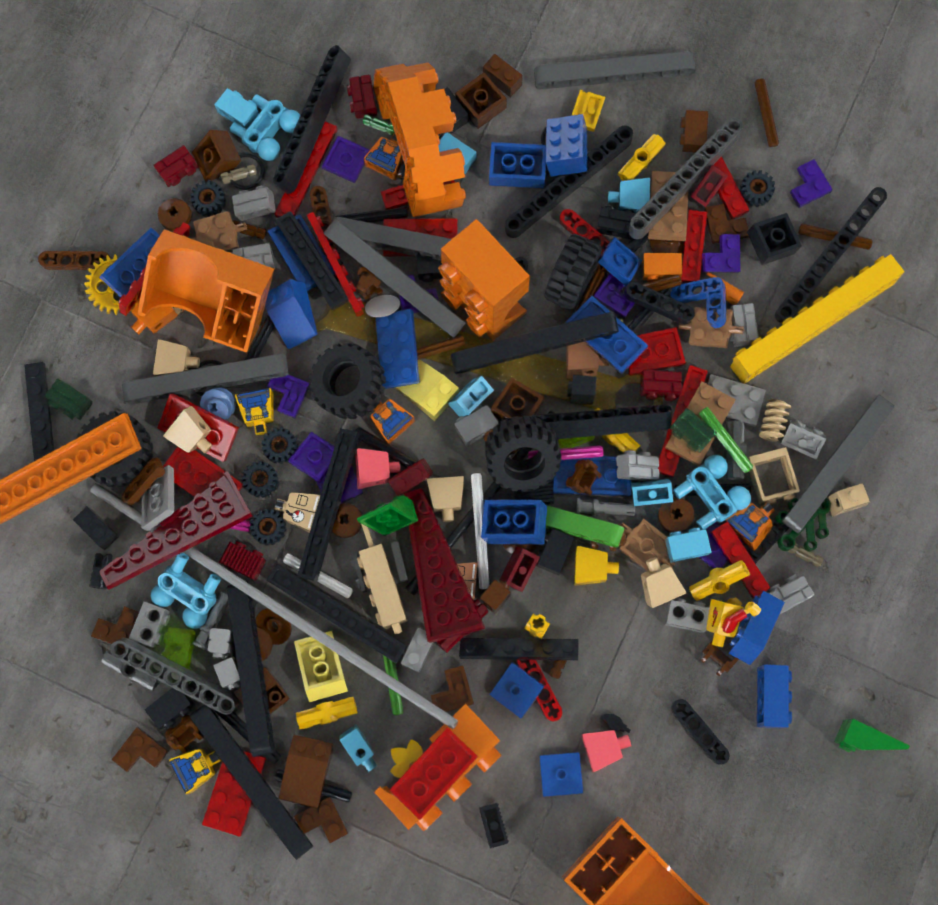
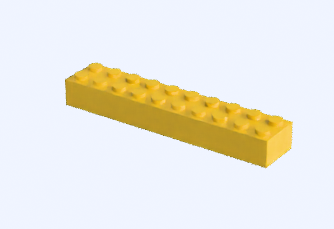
M891 254L887 257H879L870 268L869 266L864 267L855 278L853 276L849 277L840 288L836 286L828 292L825 298L821 296L816 299L810 308L807 306L802 308L795 318H787L782 322L783 325L778 329L776 327L772 328L763 339L759 337L751 343L752 346L748 349L745 347L740 349L732 359L733 362L730 368L741 383H747L893 286L905 271Z

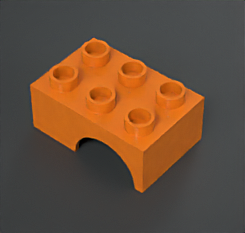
M478 219L474 220L441 248L442 265L438 267L439 272L443 276L439 280L444 288L441 296L453 310L461 306L466 311L469 317L465 321L475 335L481 337L486 333L494 341L527 313V310L518 301L529 291L530 275Z
M164 229L148 254L138 315L145 317L150 311L160 307L184 309L194 314L202 322L205 329L203 338L247 353L260 327L274 268Z
M467 704L453 715L458 720V724L454 729L444 724L429 739L433 743L448 727L478 758L421 820L389 791L390 789L387 786L384 788L380 786L374 792L408 830L417 824L424 832L443 814L436 804L446 794L455 802L472 785L466 778V775L476 765L485 773L502 756L495 748L500 742L498 737Z
M620 817L614 819L562 876L563 880L588 905H710L680 878L658 853Z

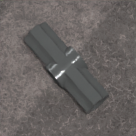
M728 421V434L746 456L744 422ZM725 449L724 455L728 464L727 479L743 480L744 472Z
M110 648L102 657L101 663L151 691H154L160 682L136 668L133 674H129L128 667L130 665L113 657L110 653Z

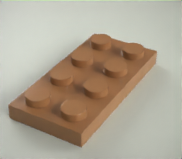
M652 171L650 199L676 172ZM688 192L648 232V239L686 241Z
M701 382L665 448L700 466L716 436L701 418L699 412L708 407L722 425L736 399Z

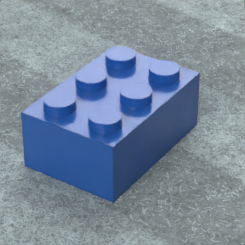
M583 114L547 119L546 164L550 176L587 172V126Z
M491 142L489 186L544 188L546 145Z
M485 500L481 538L488 544H544L547 506L541 500Z
M765 591L759 597L755 595L752 600L761 608V612L756 616L748 613L747 618L740 621L737 629L738 632L729 643L732 646L729 654L748 665H751L763 651L785 603Z
M762 665L757 667V727L781 729L788 728L789 724H791L792 712L789 711V703L792 702V692L789 691V683L792 681V672L789 671V666Z

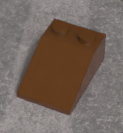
M293 735L278 799L318 808L333 754V743Z

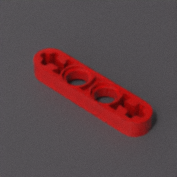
M565 209L561 212L560 224L572 235L578 234L589 240L598 238L601 242L600 246L603 247L605 244L604 249H606L610 242L571 209ZM565 216H566V217L571 216V221H570V220L564 221V220H565ZM579 226H584L587 232L579 234L576 229Z
M517 660L520 668L523 670L528 668L525 662L521 663L520 660ZM529 660L530 665L535 664L536 668H531L527 673L538 672L540 674L539 682L544 685L543 689L548 690L550 693L549 699L544 701L537 696L536 700L547 720L552 722L558 721L562 716V708L537 661ZM553 699L555 702L551 704L553 709L559 710L557 718L549 717V707L544 708L542 704L549 703Z

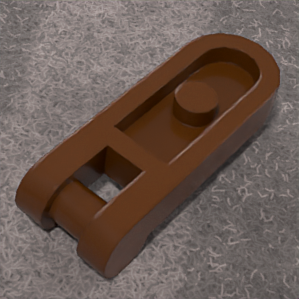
M159 458L151 459L123 492V502L128 505L137 503L144 492L151 488L157 477L164 476L165 470Z

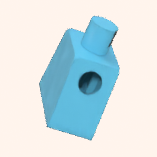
M650 178L621 181L619 192L608 191V202L618 203V210L620 211L630 209L637 213L650 200Z
M357 724L340 735V742L357 766L362 764L367 772L377 766L372 758L374 751ZM362 748L365 752L358 754L357 750Z

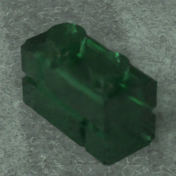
M59 378L56 379L52 387L45 394V397L49 400L48 404L56 410L59 407L63 409V414L71 420L74 417L81 420L93 403L88 397Z
M688 408L684 410L670 428L673 430L671 433L677 439L681 440L682 438L687 442V447L691 451H698L699 453L704 450L717 434Z

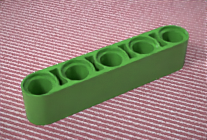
M547 506L546 529H555L582 539L615 548L619 547L624 532L622 526Z

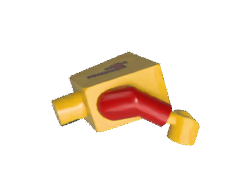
M736 597L728 599L727 602L711 599L706 629L714 633L712 645L724 647L726 636L733 638L736 636L740 621L747 618L748 613L752 616L758 615L761 612V608L754 602H748L744 609L741 606L742 602Z

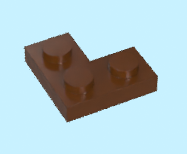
M724 204L705 207L704 211L707 212V224L712 244L720 243L719 235L722 234L740 235V239L749 237L747 234L746 218L727 221Z
M124 606L117 625L98 618L91 637L110 644L123 637L129 638L139 612ZM118 644V647L125 649L123 644Z
M464 666L445 670L449 690L430 695L432 703L445 712L462 708L465 704L467 706L473 705L474 702Z
M136 727L112 758V761L126 772L131 770L140 757L154 768H157L169 751L139 727Z
M331 797L320 802L318 808L310 807L294 816L304 833L321 825L329 843L349 834Z

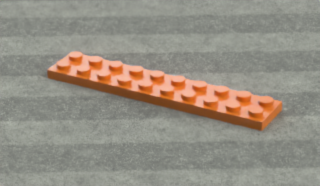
M123 413L1 479L0 524L141 450L142 448L128 414Z

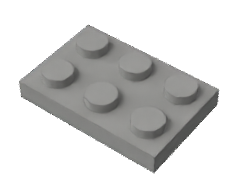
M711 374L708 385L736 399L726 419L741 421L746 425L756 427L766 390Z
M169 465L164 467V476L157 477L151 488L147 489L142 495L141 528L146 531L157 526L161 521L174 513V468Z

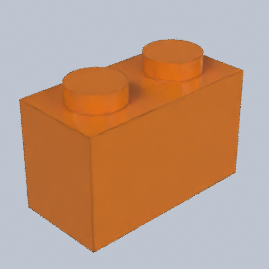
M644 253L642 258V280L652 282L675 275L682 276V253Z

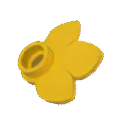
M411 739L409 741L407 749L400 747L391 749V756L396 765L393 766L390 772L395 777L401 778L423 754L421 746L415 740Z

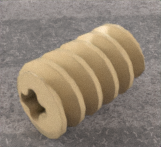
M768 399L769 403H767V410L764 413L766 417L763 418L762 422L764 424L761 425L762 431L759 433V436L765 440L777 442L779 441L778 438L784 437V434L779 431L786 430V427L781 425V423L788 422L783 416H789V412L785 411V409H791V405L781 400Z

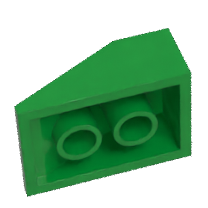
M404 495L394 497L388 503L377 505L375 509L358 517L357 520L359 523L386 536L417 522L418 518L413 501Z
M855 719L843 720L834 741L839 744L840 749L846 752L907 750L910 745Z

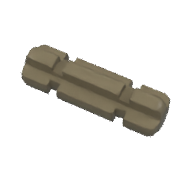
M251 164L246 166L247 168L241 167L231 170L230 173H222L220 175L223 184L231 183V180L234 182L247 178V175L254 176L257 174L255 166Z
M797 543L788 551L791 554L795 553V556L808 563L812 562V565L820 567L824 560L823 557L814 555V552L806 551L804 547L798 546Z

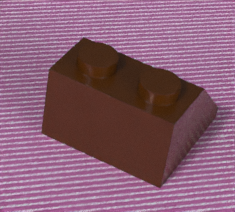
M209 130L192 151L205 182L219 178L222 173H230L241 162V158L228 131Z

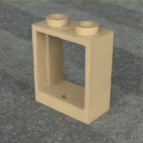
M786 447L748 457L753 465L749 473L759 504L769 503L772 505L777 503L778 499L784 498V501L796 498L795 495L800 492ZM780 460L789 490L764 496L755 466Z

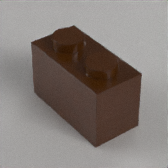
M496 54L483 66V72L498 89L510 98L522 86L523 75Z
M686 110L685 116L681 117L680 128H683V134H680L679 144L683 145L682 152L696 153L707 142L708 111Z
M494 580L480 597V602L496 614L510 597V587L502 580L499 582Z

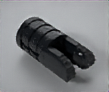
M102 553L95 554L89 587L107 589L99 571L112 562V554H105L104 558Z

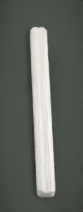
M474 473L471 475L479 588L488 589L490 585L487 544L481 538L484 512L482 476L480 473Z

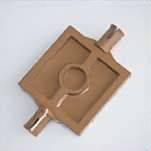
M226 211L193 221L196 237L192 239L227 252L239 248L237 232L247 230V225L245 222L235 225L231 219L230 212Z
M700 307L694 308L695 316L691 323L679 325V330H690L689 344L692 346L728 348L729 338L732 333H744V326H733V311L726 309V323L720 328L711 327L707 320V308Z
M645 519L633 529L624 522L622 523L624 524V533L627 537L626 543L620 547V551L645 571H649L646 561L657 557L659 564H667L673 568L676 563H670L669 558L666 557L668 554L665 543L667 536Z

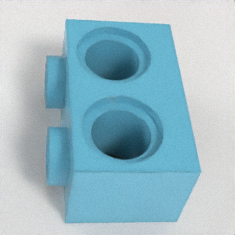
M483 376L473 378L448 404L459 417L468 416L494 389Z

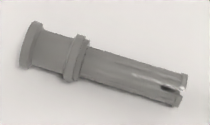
M577 498L576 513L592 514V516L598 514L634 516L635 506L634 504L599 502L597 499L591 501Z
M220 592L205 625L200 627V633L192 645L208 652V643L211 641L209 638L210 629L217 628L229 603L227 594Z

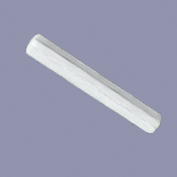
M287 553L283 562L299 571L302 560ZM320 571L319 583L346 598L352 595V588Z

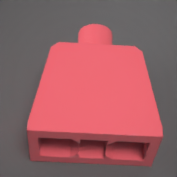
M360 448L355 452L357 489L386 484L390 479V473H400V463L389 462L387 452Z
M615 730L581 735L592 772L623 758L621 749L631 747L629 736L625 735L617 738Z

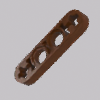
M315 186L310 191L312 210L315 216L318 217L317 210L320 208L326 209L327 213L324 216H320L324 225L329 226L332 223L327 193L323 187ZM317 192H320V194H321L320 197H321V202H322V203H318V200H317V197H316V195H317L316 193H317ZM318 239L319 246H320L321 250L323 251L324 255H326V253H325V251H324V249H323V247H322V245H321V243H320V241H319V239ZM333 241L329 243L332 249L336 248L337 250L336 243Z
M44 251L39 255L38 262L47 270H88L89 268L95 269L93 263L95 262L99 265V258L103 259L105 257L106 259V256H109V254L103 251ZM50 257L51 260H57V263L55 261H48V264H46L44 260ZM64 257H71L69 264H62L61 261ZM82 257H89V262L86 265L80 264Z

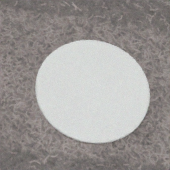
M380 295L368 301L365 311L372 317H385L394 313L399 308L400 301L392 295Z

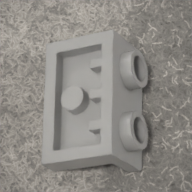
M796 419L795 422L790 420L781 444L817 459L826 441V435H824V431L813 427V429L806 427V423Z

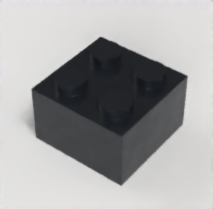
M787 213L754 223L747 231L761 265L794 255L802 247Z

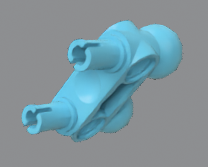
M256 94L252 101L262 110L248 129L234 122L230 127V131L240 137L242 143L251 152L258 153L263 160L273 161L280 154V144L273 137L280 128L285 132L293 133L300 114L295 110L287 109L278 100L267 101Z
M720 455L707 457L703 465H700L686 475V481L673 490L678 499L694 490L705 503L709 513L696 521L701 530H705L715 522L722 523L736 513L737 510L747 508L751 502L750 492L746 488L735 486L726 495L715 480L723 477L728 470L726 460ZM697 473L702 474L705 479L704 482H698L695 479V475ZM719 505H725L727 507V514H721L719 512Z
M180 553L176 556L173 564L167 566L164 573L158 577V584L151 590L150 597L152 602L161 608L170 606L175 599L187 606L182 615L184 624L191 629H198L206 623L207 613L216 603L215 590L221 581V577L211 574L204 586L183 572L189 556L185 553Z

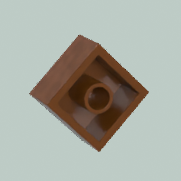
M484 72L455 93V97L467 111L469 119L477 129L507 108V98Z
M511 377L492 406L491 411L500 420L516 416H535L544 402V396Z

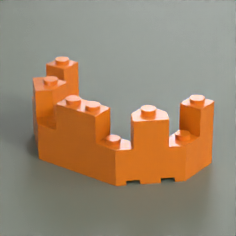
M428 62L408 67L404 64L375 69L373 90L382 119H391L406 167L403 187L413 217L462 207L464 199H466L465 190L461 188L459 182L443 184L446 181L465 177V160L459 148L439 152L438 145L440 144L438 134L453 131L456 116L454 112H451V100L449 95L446 96L445 90H435L436 84H438V75L435 72V68Z

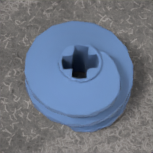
M215 387L206 391L200 401L201 408L224 420H227L235 412L237 406L233 394L222 387Z

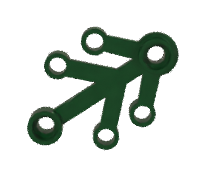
M794 498L788 502L790 510L793 507L792 502L796 503L798 499ZM825 498L822 502V509L819 507L798 534L792 530L789 534H785L778 539L777 544L782 551L791 550L795 546V539L805 528L807 541L804 542V549L808 552H812L817 548L815 534L819 539H824L829 535L826 514L830 511L831 503L828 498ZM781 511L776 515V520L778 523L784 524L780 515L782 514L785 517L788 512ZM818 515L819 528L814 532V519ZM782 541H785L787 543V547L784 546ZM808 543H811L813 548H810Z

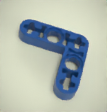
M708 278L672 288L671 298L682 303L706 299L707 320L711 327L720 328L726 323V287L721 278ZM698 287H701V288H702V290H701L700 293H698V294H694V293H693V291H694L696 288H698ZM714 300H721L718 305L712 306Z

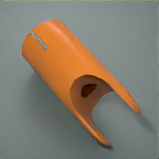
M710 272L706 273L711 278L718 277ZM722 279L726 287V301L732 305H737L744 292Z

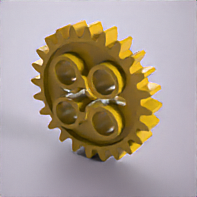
M114 254L113 259H110L107 255V261L99 258V265L94 262L95 269H88L91 275H85V278L90 282L84 283L85 287H89V289L85 290L86 294H92L88 297L89 301L95 300L93 306L100 305L99 310L101 312L106 308L107 314L114 310L115 315L118 314L119 301L114 299L117 293L109 286L104 292L98 291V287L102 284L107 285L99 277L118 259L116 254Z

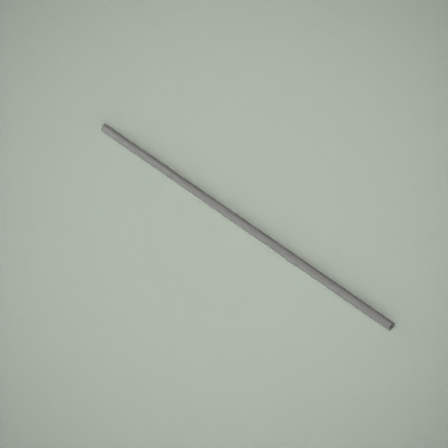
M97 484L91 488V493L141 525L142 514ZM160 525L154 526V527H153L152 529H150L149 531L153 532V531L156 530ZM192 547L183 552L451 729H454L458 724L456 718Z

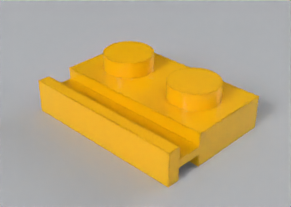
M580 89L572 115L583 114L587 130L594 132L605 97L591 92L586 93Z

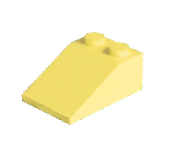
M419 359L420 383L395 387V389L432 420L436 421L449 406L448 402L459 393V387Z
M332 631L325 632V634L334 639ZM313 637L294 641L309 702L348 692L337 653Z

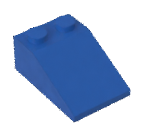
M289 279L268 292L265 304L267 313L288 349L318 335L305 283Z

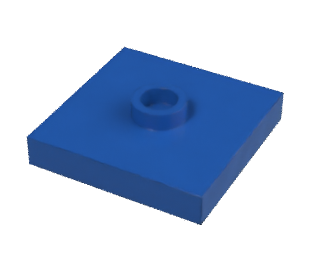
M614 237L601 255L598 263L627 286L643 260Z
M512 662L489 695L519 718H523L544 688V685Z
M579 752L539 756L543 797L583 793Z

